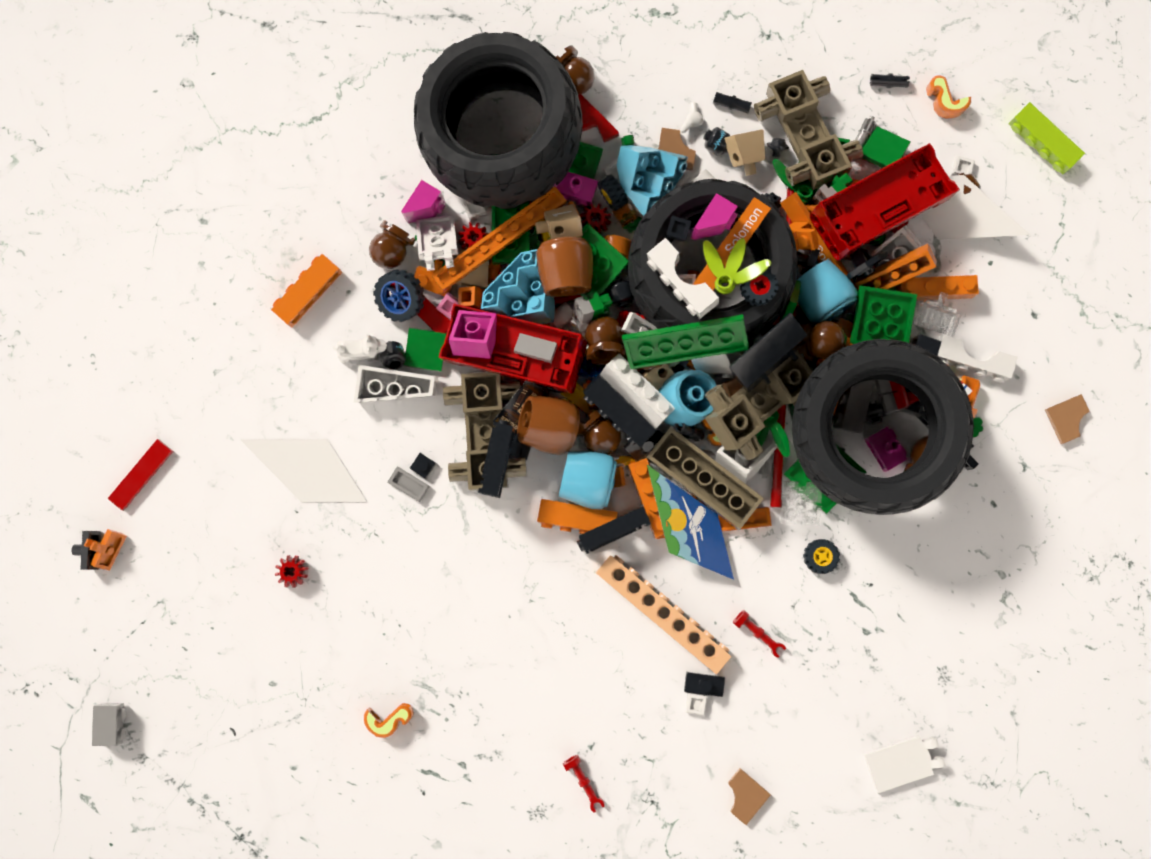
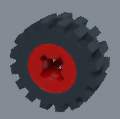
M768 269L757 278L742 283L740 290L742 297L744 296L745 298L744 300L756 306L765 305L770 302L778 291L776 275L772 274L771 270Z

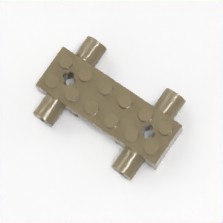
M804 70L769 83L766 92L768 98L755 103L754 111L760 122L777 115L799 160V163L785 169L790 185L794 186L809 180L813 190L824 184L831 183L836 175L840 178L845 173L849 174L852 168L850 162L863 157V148L859 140L855 139L841 145L836 134L830 135L817 110L818 98L830 94V83L826 76L809 81Z
M798 350L795 352L798 357L796 361L789 357L768 375L771 381L769 385L761 381L750 392L742 387L732 397L728 396L722 385H717L705 394V397L714 409L705 419L725 450L740 449L746 460L754 459L763 452V448L755 436L765 427L763 422L783 405L793 404L795 407L798 395L812 373Z
M492 372L461 374L460 386L443 387L445 406L463 404L467 440V462L448 463L449 482L468 481V490L470 491L482 488L483 484L480 482L481 480L484 481L482 473L492 428L494 427L493 420L503 409V401H510L521 387L520 381L501 382V375ZM481 389H484V391L487 392V394L484 397L478 395V392H481ZM525 457L509 458L503 488H509L508 478L527 476Z

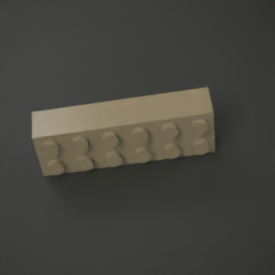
M672 427L668 429L647 456L649 462L738 531L764 499L680 433H677Z

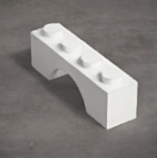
M666 238L647 253V264L649 267L661 274L660 279L666 286L670 285L674 289L673 293L679 301H685L687 304L686 308L691 315H697L701 319L719 304V297L706 283L692 285L685 283L677 276L676 266L680 260L679 252Z
M945 334L938 337V340L942 342L937 357L947 365H954L956 369L961 371H974V374L977 376L986 377L987 375L993 377V380L997 382L1012 379L1018 359L1017 356L998 351L988 360L980 361L966 353L962 339Z

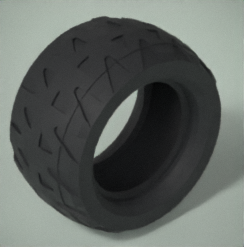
M484 32L452 44L443 51L434 63L428 66L422 76L421 87L415 95L414 130L422 157L432 174L443 186L453 194L474 205L510 209L529 201L531 203L534 202L536 199L547 194L555 184L559 185L578 153L583 127L582 111L572 78L560 61L546 47L535 40L530 41L517 33ZM501 90L518 91L532 97L543 108L539 126L534 134L522 146L511 152L500 155H481L467 150L457 142V129L462 115L474 101L488 93Z
M703 179L694 183H688L679 186L660 198L638 224L628 257L630 290L644 318L657 329L743 315L747 338L750 341L765 332L782 314L793 293L798 269L796 244L787 220L782 216L775 204L764 194L760 195L746 184L732 180L728 182L720 179ZM717 193L737 205L735 213L738 215L729 229L731 231L755 197L771 209L747 242V246L753 254L755 263L765 259L771 261L768 269L771 270L772 274L776 275L778 291L775 297L765 305H751L750 302L743 300L729 307L713 308L699 319L697 315L693 316L687 310V304L684 300L679 301L673 293L674 289L670 285L666 286L660 279L661 274L649 267L647 264V253L665 238L670 243L675 240L666 237L672 215L692 221L689 230L693 229Z
M866 340L844 347L826 358L804 383L794 407L792 421L793 444L797 458L812 483L832 501L854 511L876 515L909 512L941 496L950 488L963 470L970 454L974 434L972 407L957 375L946 363L928 350L899 340ZM868 380H887L907 388L921 402L928 419V440L920 458L906 471L888 478L870 476L852 467L838 451L832 434V417L838 400L847 389Z

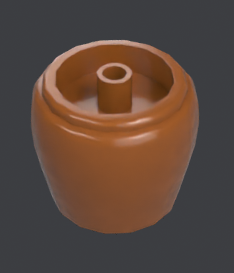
M560 237L547 240L540 245L536 251L537 269L546 296L570 297L585 294L592 290L593 253L591 245L586 239L581 237Z
M529 396L525 400L519 416L517 427L518 441L551 455L565 454L573 447L580 424L579 409L572 401L567 399Z

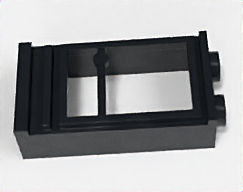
M499 420L498 423L493 422L494 427L492 428L482 473L484 481L481 480L480 482L483 486L479 488V494L496 498L501 497L515 429L510 424L511 422Z
M642 506L579 535L580 540L576 542L581 552L585 551L588 554L589 549L591 552L637 531L636 528L638 530L642 529L641 525L643 524L644 526L650 525L651 522Z

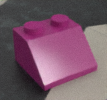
M421 179L401 210V213L408 223H414L420 219L433 218L437 214L442 213L445 208V200L440 190Z
M716 193L694 227L691 239L697 240L720 235L725 229L729 230L738 215L735 213L737 205Z
M459 310L449 337L453 355L491 359L496 340V313Z

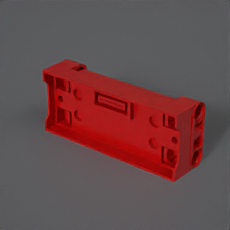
M928 143L819 202L810 213V220L833 258L839 261L854 253L859 247L928 209L943 204L960 189L955 181L948 177L936 158L931 143Z
M453 304L450 324L439 353L440 359L447 363L459 366L464 365L552 387L558 391L574 393L587 347L586 339L582 334L496 314V340L491 359L453 355L449 337L458 311L492 313ZM519 334L557 343L558 346L552 363L514 353Z

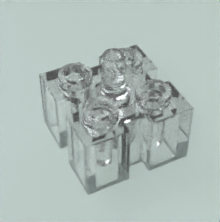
M941 292L937 303L923 299V302H916L912 324L954 337L962 315L956 313L957 309L944 306L948 294Z
M783 481L781 500H786V504L782 503L780 523L796 524L797 520H804V525L820 526L821 506H816V503H821L822 492L811 482H807L806 487H799V482Z

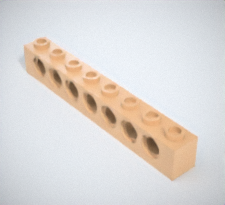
M610 555L595 573L717 675L732 657L728 654L730 650L722 643L717 645L713 641L715 637L707 630L704 632L697 628L699 624L691 617L689 620L683 616L684 611L677 605L672 607L667 602L670 599L660 592L659 595L653 591L654 586L647 580L642 582L638 578L640 574L632 567L629 570L624 567V561L619 556L615 555L613 557ZM617 569H621L625 573L622 580L614 578V572ZM632 582L639 584V590L636 593L629 591V584ZM648 594L654 597L652 605H645L644 597ZM662 607L669 609V615L666 618L659 616V610ZM682 620L684 622L682 630L674 629L675 621ZM698 633L699 640L696 643H691L689 641L690 634ZM708 645L714 647V652L710 656L704 653V649Z

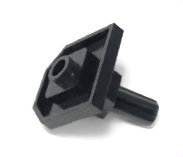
M863 246L859 247L854 253L850 254L855 269L846 276L851 280L861 275L865 277L875 271L874 267L878 265V262L889 256L887 251L872 257L867 249H864Z

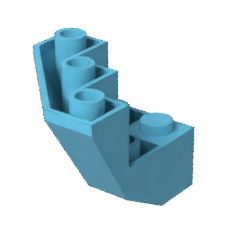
M633 145L620 147L616 164L620 184L642 215H645L660 198L674 189L687 168V156L650 147Z
M537 249L521 252L485 289L482 296V310L537 324L554 322L555 300L554 297L546 296L537 269Z

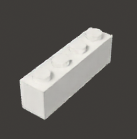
M620 353L605 366L600 374L655 429L675 409L636 369H630L629 362Z

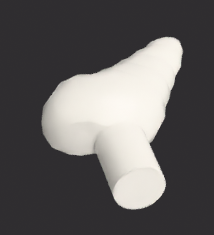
M696 102L690 103V114H688L681 127V133H685L694 127H700L703 124L704 118L698 112Z

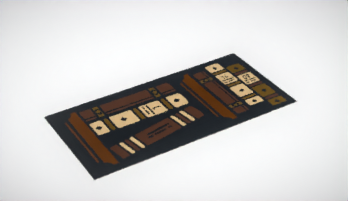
M525 381L493 422L498 423L499 420L511 422L510 424H512L516 433L519 416L525 400L529 396H547L548 393L535 383Z

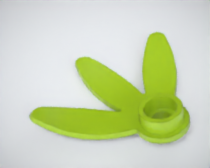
M744 238L739 239L728 257L726 268H724L722 260L712 243L708 240L703 242L706 263L717 278L715 280V289L721 294L731 293L736 284L746 283L757 278L768 269L771 261L765 259L749 265L738 272L745 255L746 241ZM724 283L728 284V286L723 287L721 285Z

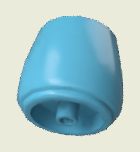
M829 259L814 266L797 279L801 281L798 304L805 317L813 325L823 321H832L857 301L858 291L854 284Z
M700 370L678 371L670 376L658 390L675 408L664 422L673 427L675 423L683 427L682 423L693 426L702 422L714 410L705 394L716 386L715 381L707 373Z
M568 451L559 497L590 509L600 510L607 507L615 483L614 477L617 462L614 461L612 456L604 453Z

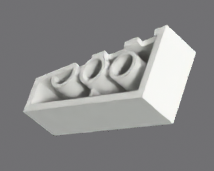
M359 365L353 403L436 396L438 377Z

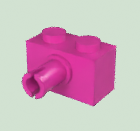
M568 172L556 188L567 202L573 201L580 207H590L595 197L598 181Z
M888 426L864 439L883 472L889 471L908 460L905 448L898 444L899 441L896 440L895 432L893 429H889Z

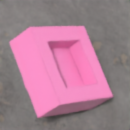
M447 292L436 309L451 319L453 304H458V299Z

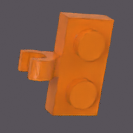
M435 260V270L427 271L425 267L418 266L414 277L420 280L421 287L441 296L451 292L452 286L443 292L432 278V274L442 268L443 261Z
M107 529L101 543L87 538L84 546L96 552L90 564L96 568L110 571L127 535Z

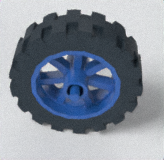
M399 269L384 274L375 283V290L373 291V296H375L374 302L378 305L380 313L383 312L384 317L387 319L391 318V321L404 322L418 315L420 310L423 309V301H425V296L423 295L424 288L421 287L420 280L416 279L414 274L407 273L406 270L399 271ZM392 283H395L396 290L391 286Z

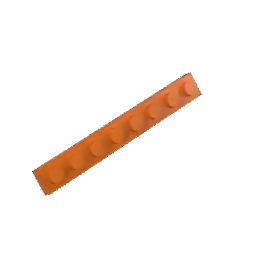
M554 186L547 194L536 199L454 258V267L446 268L445 265L432 274V278L442 291L445 292L535 226V222L543 221L545 219L544 212L562 207L567 203V200Z

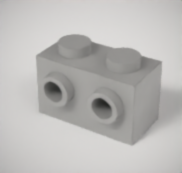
M100 703L93 706L92 746H117L123 743L126 731L123 728V721L126 718L124 703Z

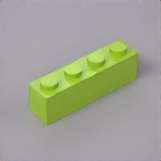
M1031 102L1008 123L1013 132L1023 137L1027 145L1037 150L1040 157L1051 163L1054 170L1062 175L1071 169L1085 154Z

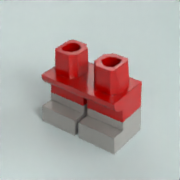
M875 380L885 415L906 409L910 404L918 401V398L912 392L906 393L905 387L887 380Z

